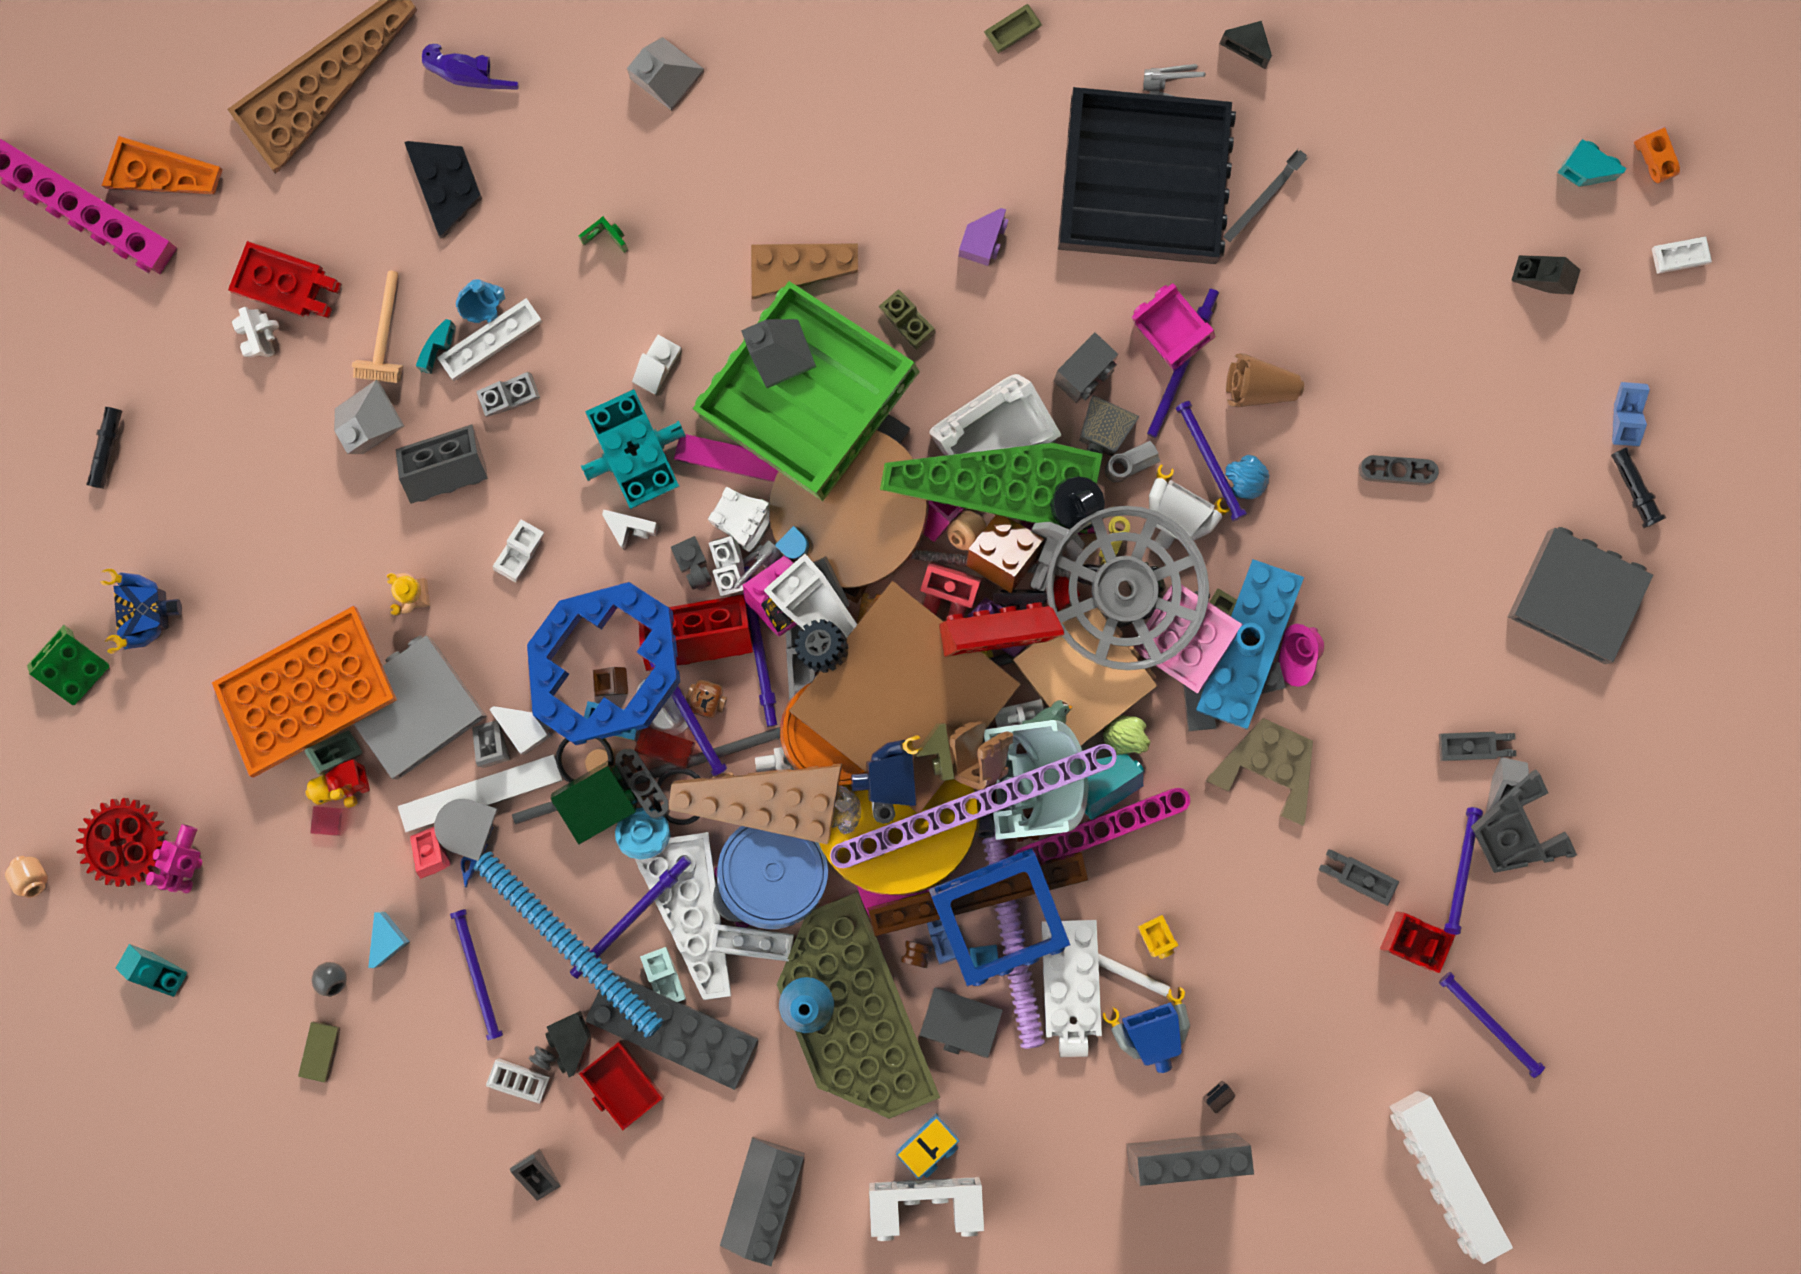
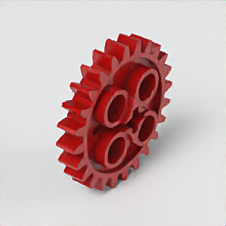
M122 798L120 803L117 799H111L110 806L107 803H100L101 812L97 809H91L90 811L94 818H83V821L88 826L87 828H78V831L84 834V838L76 839L77 843L83 844V848L76 851L77 854H85V858L80 861V864H90L86 873L97 872L95 876L96 881H101L105 878V885H112L115 881L116 887H123L124 882H126L127 886H134L135 879L138 882H144V873L147 875L149 872H154L151 867H156L155 863L157 860L153 859V853L156 849L161 850L163 844L161 837L168 834V831H160L159 829L165 822L154 820L158 812L152 811L148 813L149 804H144L140 807V800H133L130 804L129 798ZM118 818L120 819L119 825L116 823ZM132 819H135L138 823V828L134 833L129 830V823ZM105 825H108L111 829L108 839H105L102 835V829ZM123 838H125L126 843L122 846H119V841H122ZM137 846L143 849V856L140 860H137L134 856V850ZM110 852H113L116 856V862L113 866H110L107 861Z

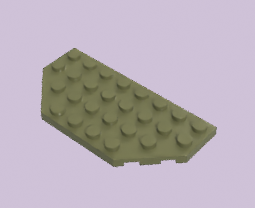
M853 893L814 909L804 919L788 956L789 962L786 961L776 985L781 995L784 988L792 981L802 977H809L823 982L832 993L834 1010L829 1022L820 1030L812 1033L795 1031L817 1088L874 1111L888 1119L939 1099L940 1095L878 940L874 936L872 925L859 893ZM802 1004L799 1007L803 1013L810 1012V1008L806 1004Z

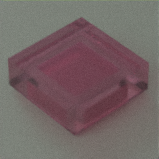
M313 806L310 833L340 836L342 809Z

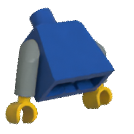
M1178 987L1180 994L1178 999L1172 997L1171 989H1169L1166 997L1170 1003L1122 1018L1123 1023L1121 1024L1118 1021L1120 1014L1116 1008L1113 1007L1117 1015L1113 1021H1109L1103 1012L1104 1020L1113 1027L1111 1031L1119 1047L1133 1059H1142L1146 1066L1155 1064L1156 1070L1159 1073L1168 1072L1173 1068L1170 1058L1181 1054V1045L1185 1043L1190 1029L1186 1006L1181 1001L1185 996V991L1181 987Z

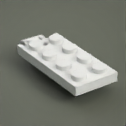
M1097 920L1062 921L1071 945L1065 947V950L1059 954L1043 956L1046 1038L1059 1036L1060 1057H1088L1087 1035L1102 1036ZM1042 921V941L1051 938V932L1047 922ZM1070 1017L1077 1019L1076 1024L1070 1023Z

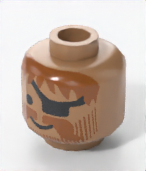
M699 680L696 684L692 683L690 685L686 701L694 714L711 719L717 714V711L723 712L727 697L723 696L721 685L706 680Z

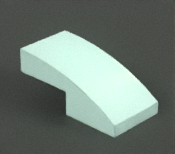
M667 947L640 956L653 991L663 994L676 1002L686 999Z

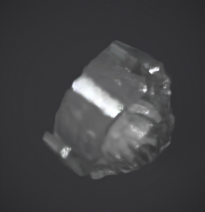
M839 786L834 805L835 811L832 828L838 827L839 831L845 835L854 831L861 817V804L852 791L846 787Z

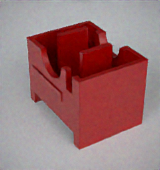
M1395 912L1380 949L1428 971L1440 973L1456 935L1449 934L1443 929L1432 926L1407 913Z

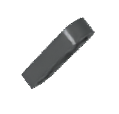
M1370 455L1359 464L1360 476L1364 480L1374 482L1428 485L1435 481L1439 474L1437 464L1429 459ZM1374 462V467L1382 468L1385 466L1384 462H1387L1385 468L1386 477L1383 476V470H1377L1371 475L1370 470L1366 469L1365 466ZM1395 463L1402 464L1406 469L1405 475L1401 478L1394 476L1391 469ZM1424 466H1427V471L1432 473L1426 479H1424V475L1421 473H1414L1412 475L1413 479L1410 478L1412 470H1421Z
M632 749L621 750L615 758V764L621 771L625 781L651 818L655 820L664 819L670 812L668 810L669 801L637 752ZM626 756L630 759L635 757L632 763L638 772L633 774L628 766L622 767L625 763L623 758ZM641 777H647L650 780V787L646 791H638L635 787L636 781ZM653 794L659 803L664 801L660 813L656 810L651 812L654 806L648 796Z

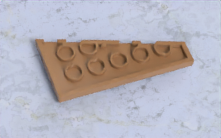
M842 763L826 767L812 766L807 769H783L748 773L747 775L740 776L726 775L721 778H697L674 781L671 785L668 810L828 844Z

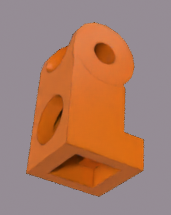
M1665 127L1634 141L1637 150H1641L1646 165L1648 164L1649 173L1654 182L1661 183L1680 173L1679 162Z

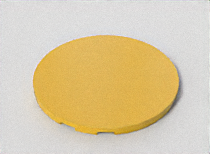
M955 779L945 780L921 812L974 793V788L962 784ZM851 784L839 786L830 841L828 844L819 843L828 862L843 878L866 891L881 895H908L927 890L945 880L957 869L973 843L977 819L857 865L838 868L832 863L830 853L834 846L918 814L908 805L893 804L895 810L894 819L889 823H879L873 816L872 802L869 801L868 790L852 791ZM976 798L970 799L966 804L967 811L973 815L978 813ZM950 808L944 809L940 814L941 821L944 824H951L955 820L954 811ZM919 818L915 822L916 832L925 834L928 831L929 823L926 819ZM893 828L889 832L890 841L894 844L900 843L903 839L902 831L898 828ZM867 838L863 842L865 852L872 854L876 851L877 843L873 838ZM841 848L837 853L838 860L844 864L849 862L851 859L850 851L847 848Z

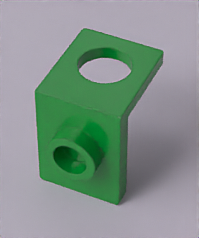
M604 216L578 235L581 243L586 245L599 233L606 230L624 253L628 251L627 245L622 239L625 236L615 223L610 225Z

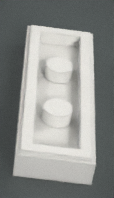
M712 924L708 951L789 962L788 956L792 949L794 934Z

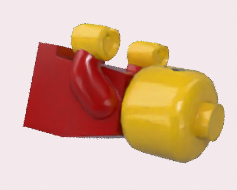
M350 760L337 765L326 775L309 780L306 790L307 798L316 805H322L332 800L342 799L346 795L347 798H344L345 807L351 808L356 806L358 802L355 792L366 793L370 791L365 766L355 760Z

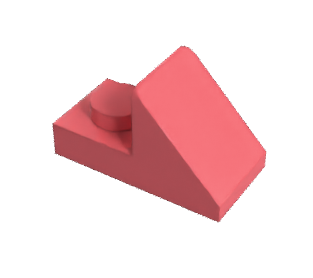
M434 827L410 836L415 870L420 879L436 874L450 866L447 852L437 840Z

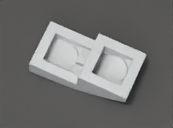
M520 520L507 539L506 547L494 563L493 570L517 583L541 542L544 532Z

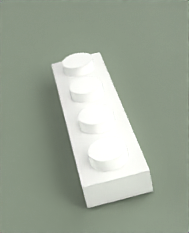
M526 298L437 358L451 379L456 381L543 321Z

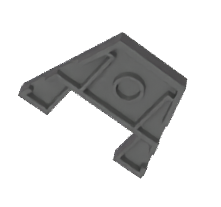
M1536 769L1471 826L1494 873L1527 867L1528 863L1543 860L1546 863L1554 861L1556 857L1566 856L1571 858L1577 856L1566 832L1541 844L1538 841L1523 809L1524 805L1549 793L1540 773Z

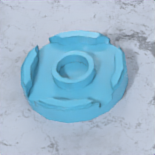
M643 807L636 808L635 813L617 823L615 829L616 842L622 853L630 858L639 860L652 858L661 853L668 845L670 839L668 821L666 818L655 820L645 812Z

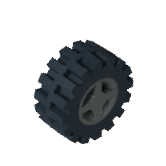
M820 619L819 623L813 620L811 621V626L805 624L803 626L805 630L803 632L799 631L797 634L800 636V639H795V644L798 646L795 648L796 653L799 655L798 658L808 668L818 673L819 671L827 673L829 668L832 671L837 669L835 666L837 663L841 666L843 663L841 658L847 657L848 653L845 649H849V646L846 642L847 638L840 628L831 621L827 622L825 619Z

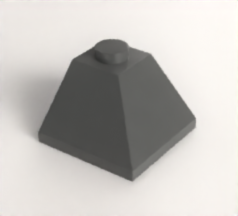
M798 319L764 320L741 330L750 356L767 389L816 368Z

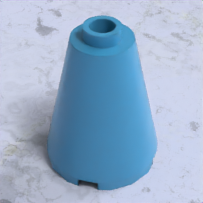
M802 977L792 981L784 988L779 1000V1011L783 1021L791 1029L801 1033H812L823 1028L831 1019L834 1010L832 993L823 982L815 978ZM802 1004H806L809 1006L810 1012L803 1013L799 1007Z

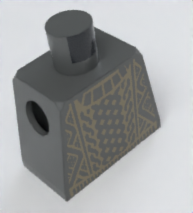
M1093 395L1087 408L1079 441L1088 445L1087 451L1101 454L1104 452L1114 456L1136 424L1139 416Z

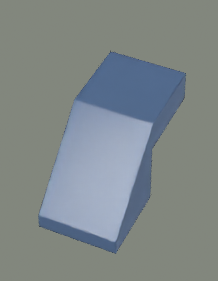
M1620 383L1614 403L1613 444L1640 446L1647 426L1643 410L1650 391L1648 384Z

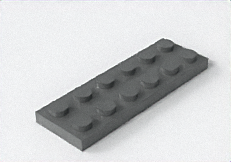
M614 972L615 977L619 976L621 978V983L625 982L627 984V989L631 988L633 994L639 995V1000L645 1001L644 1005L646 1007H651L650 1011L652 1013H657L656 1017L658 1019H663L662 1026L651 1037L645 1038L644 1032H639L637 1030L638 1026H633L631 1024L632 1020H627L625 1018L626 1014H621L619 1012L620 1008L613 1006L614 1002H608L607 996H602L599 989L585 1020L586 1022L733 1090L736 1089L756 1045L757 1037L681 1002H676L663 994H659L642 984Z

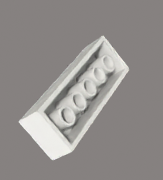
M1416 1091L1389 1106L1393 1112L1390 1118L1397 1130L1401 1129L1406 1136L1403 1142L1411 1155L1415 1154L1420 1162L1417 1164L1420 1174L1425 1180L1428 1179L1433 1186L1430 1189L1433 1198L1438 1205L1442 1204L1447 1212L1443 1214L1447 1224L1451 1229L1455 1228L1460 1238L1457 1239V1242L1465 1254H1469L1472 1259L1476 1258L1485 1264L1511 1250L1513 1247L1431 1096Z

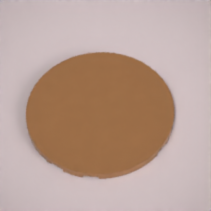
M876 430L824 501H821L778 472L772 486L769 506L770 524L776 543L793 526L797 527L808 539L809 549L806 554L808 558L814 562L827 556L841 587L845 589L860 588L886 579L895 573L907 559L909 560L917 549L926 528L929 501L880 490L884 464L887 462L912 460L914 458L900 443ZM789 558L793 563L798 560Z

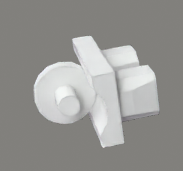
M248 307L239 309L240 316L235 318L232 324L237 334H247L248 341L241 343L240 346L243 356L252 358L274 355L275 351L271 341L275 339L273 331L279 328L278 322L276 320H268L267 314H262L260 309L250 310Z
M1039 699L1002 708L995 716L997 728L1021 725L1022 721L1033 719L1044 710L1042 700Z

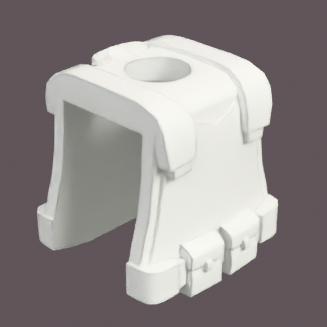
M726 487L717 506L711 512L708 521L729 536L732 535L739 545L742 546V549L752 552L770 526V503L763 499L760 500L742 495Z

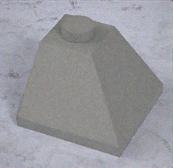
M662 37L644 47L627 67V71L633 82L672 111L703 73L704 68Z
M375 380L335 408L334 431L347 454H365L404 427L378 380Z

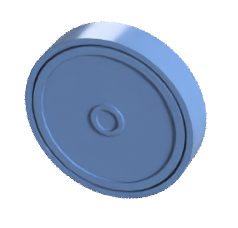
M745 826L739 827L728 838L720 853L717 867L718 889L726 906L743 922L763 929L786 928L805 919L820 902L828 879L827 859L818 842Z

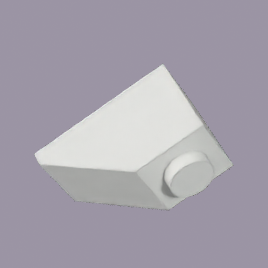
M496 706L489 709L520 754H527L551 737L548 732L550 727L533 716L532 712Z

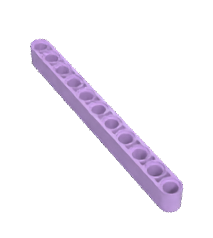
M1101 744L839 843L831 850V861L838 868L851 867L1110 769L1116 763V751L1110 745ZM1101 749H1107L1112 754V761L1107 765H1101L1096 760V754ZM1075 759H1081L1086 764V770L1081 775H1075L1070 771V764ZM1049 769H1056L1060 774L1059 781L1054 785H1049L1044 780V774ZM1022 779H1030L1033 782V791L1028 795H1023L1018 790V783ZM1001 788L1006 791L1008 797L1005 803L998 805L992 800V794L996 789ZM976 798L981 803V810L973 815L967 811L966 804L970 799ZM946 808L952 809L955 813V820L951 824H944L940 818L941 812ZM919 818H924L929 823V829L925 834H919L915 830L914 825ZM893 828H898L903 833V839L898 844L892 843L889 839V832ZM867 838H873L877 843V849L872 854L865 852L863 849V842ZM843 847L847 848L851 853V859L846 864L841 863L837 857L838 851Z

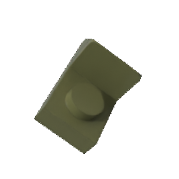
M938 723L919 748H923V750L915 753L914 756L936 754V758L932 759L934 774L939 775L940 780L954 779L946 724Z

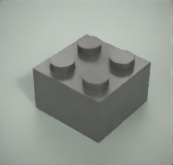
M1094 332L1057 370L1053 382L1075 403L1081 398L1086 401L1096 390L1099 384L1098 381L1101 379L1104 382L1114 372V368L1117 366L1115 360L1118 353Z

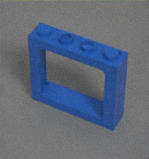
M1032 848L929 889L967 987L970 985H982L988 981V978L995 975H1007L1015 967L1022 964L1032 965L1038 962L1040 957L1047 954H1059L1065 950V947L1071 945ZM1026 872L1048 924L1051 938L976 968L950 907L951 901L1018 873Z

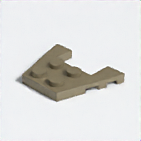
M1262 718L1207 777L1206 782L1229 791L1241 766L1290 789V793L1279 816L1304 826L1313 741Z

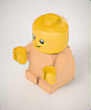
M389 573L387 575L389 579L387 583L392 585L393 597L401 602V606L397 604L390 606V609H393L391 614L398 616L410 613L414 608L430 606L427 579H414L412 575L407 573Z

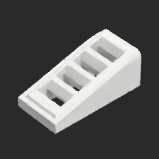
M498 1058L494 1062L486 1086L540 1104L550 1077ZM506 1069L507 1071L502 1083L498 1082L501 1070ZM515 1072L518 1074L512 1087L508 1084L512 1073ZM523 1076H527L525 1088L520 1090L519 1087ZM534 1079H537L539 1082L534 1094L529 1093Z

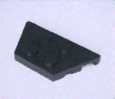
M406 141L404 143L438 236L440 239L444 238L448 234L447 231L457 221L460 222L464 218L468 209L474 207L482 199L467 155L462 146Z

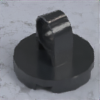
M1079 476L1067 478L1059 483L1050 502L1053 517L1059 525L1067 529H1071L1080 520L1089 515L1104 510L1105 506L1103 492L1099 486L1091 479ZM1090 524L1082 530L1090 529L1093 525Z

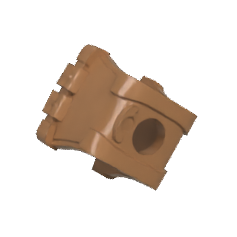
M982 721L969 722L963 725V727L961 726L956 729L955 734L950 736V746L953 748L954 763L952 765L954 779L978 790L994 785L997 779L1000 780L1008 774L1009 768L1006 767L1009 745L1013 743V733L1006 731L982 744L986 723Z

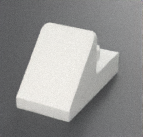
M657 335L647 354L643 353L641 355L632 382L656 395L682 348Z
M603 510L602 515L623 550L626 548L630 530L633 531L632 535L648 539L649 535H657L659 526L656 522Z

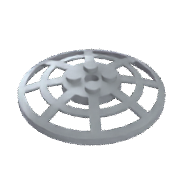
M1118 506L1100 510L1080 520L1065 534L1051 557L1047 571L1046 594L1048 606L1053 608L1064 629L1062 637L1075 651L1084 658L1104 667L1117 670L1146 669L1176 656L1193 639L1205 617L1209 597V581L1202 554L1193 539L1181 526L1157 511L1136 506ZM1127 515L1147 520L1140 534L1130 532L1107 534L1103 519ZM1092 524L1097 540L1089 544L1075 562L1061 556L1071 539L1083 528ZM1159 524L1176 536L1186 548L1189 556L1174 562L1161 545L1150 539L1156 525ZM1133 541L1136 542L1131 556L1116 557L1111 542ZM1100 547L1106 563L1097 572L1084 567L1083 564L1089 555ZM1148 547L1154 551L1166 566L1153 571L1142 561L1146 548ZM1193 565L1198 582V599L1195 610L1180 606L1182 588L1179 572ZM1056 567L1071 573L1069 578L1071 607L1060 612L1057 611L1053 590ZM1078 576L1092 582L1093 597L1080 603L1077 596ZM1168 576L1171 577L1172 582L1171 602L1158 597L1157 581ZM1121 582H1127L1131 585L1132 592L1130 596L1124 597L1119 593L1118 586ZM1097 607L1107 617L1103 632L1090 623L1084 615L1085 612ZM1152 608L1167 612L1160 624L1149 631L1142 617L1148 614ZM1178 616L1191 621L1182 637L1168 650L1160 653L1153 639L1168 628L1174 617ZM1077 617L1081 625L1100 640L1096 654L1087 651L1077 643L1062 622ZM1131 621L1139 635L1133 638L1113 636L1118 622ZM1110 644L1116 646L1143 644L1150 659L1137 662H1117L1108 660L1106 657Z

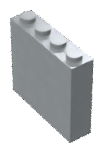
M417 636L408 643L409 648L402 653L397 651L386 658L385 661L387 663L383 665V668L397 701L354 723L392 779L396 780L487 717L433 639L429 636Z

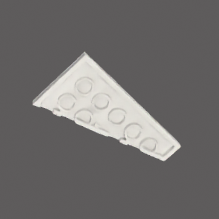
M709 832L672 837L661 853L652 858L635 859L649 889L660 880L659 876L666 869L670 870L683 856H686L691 861L690 866L678 877V882L671 889L667 888L655 900V903L689 968V972L703 1000L731 996L726 953L708 951L712 924L722 925L720 914L715 909L713 903L716 881Z

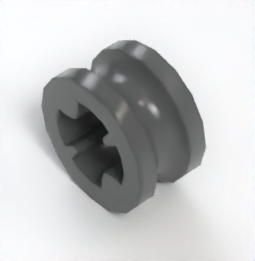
M536 1046L534 1048L535 1054L530 1055L529 1060L537 1066L550 1071L552 1068L550 1064L555 1062L557 1057L549 1051Z

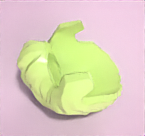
M1122 715L1115 718L1106 725L1103 733L1105 744L1113 747L1116 755H1128L1133 752L1142 754V752L1149 750L1151 741L1144 733L1147 728L1145 722L1134 716Z

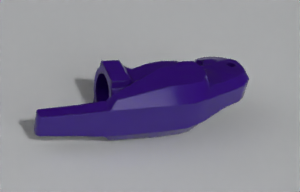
M429 44L422 51L423 66L455 85L486 89H519L518 82L490 79V57L480 55L476 58L455 53L443 55L440 51L442 47L439 44Z

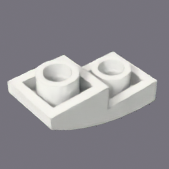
M731 535L709 542L716 565L713 575L720 596L742 591L743 584L738 589L734 588V585L745 574L742 554L737 540Z

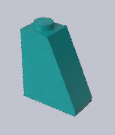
M1127 754L1117 755L1116 763L1113 767L1089 776L1088 800L1085 814L1093 820L1144 786V769L1137 760L1133 761ZM1112 756L1096 760L1101 765H1107L1112 761Z

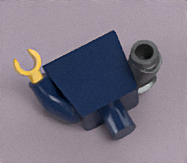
M918 735L907 740L886 743L872 754L870 761L866 762L867 773L851 775L852 791L868 790V798L872 802L873 816L879 823H889L894 819L895 810L893 804L916 806L913 754L923 750V748L916 749L913 746V741L920 739Z

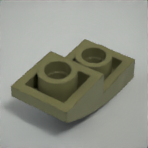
M899 289L879 305L884 315L916 350L936 333L935 328L917 311L916 306Z

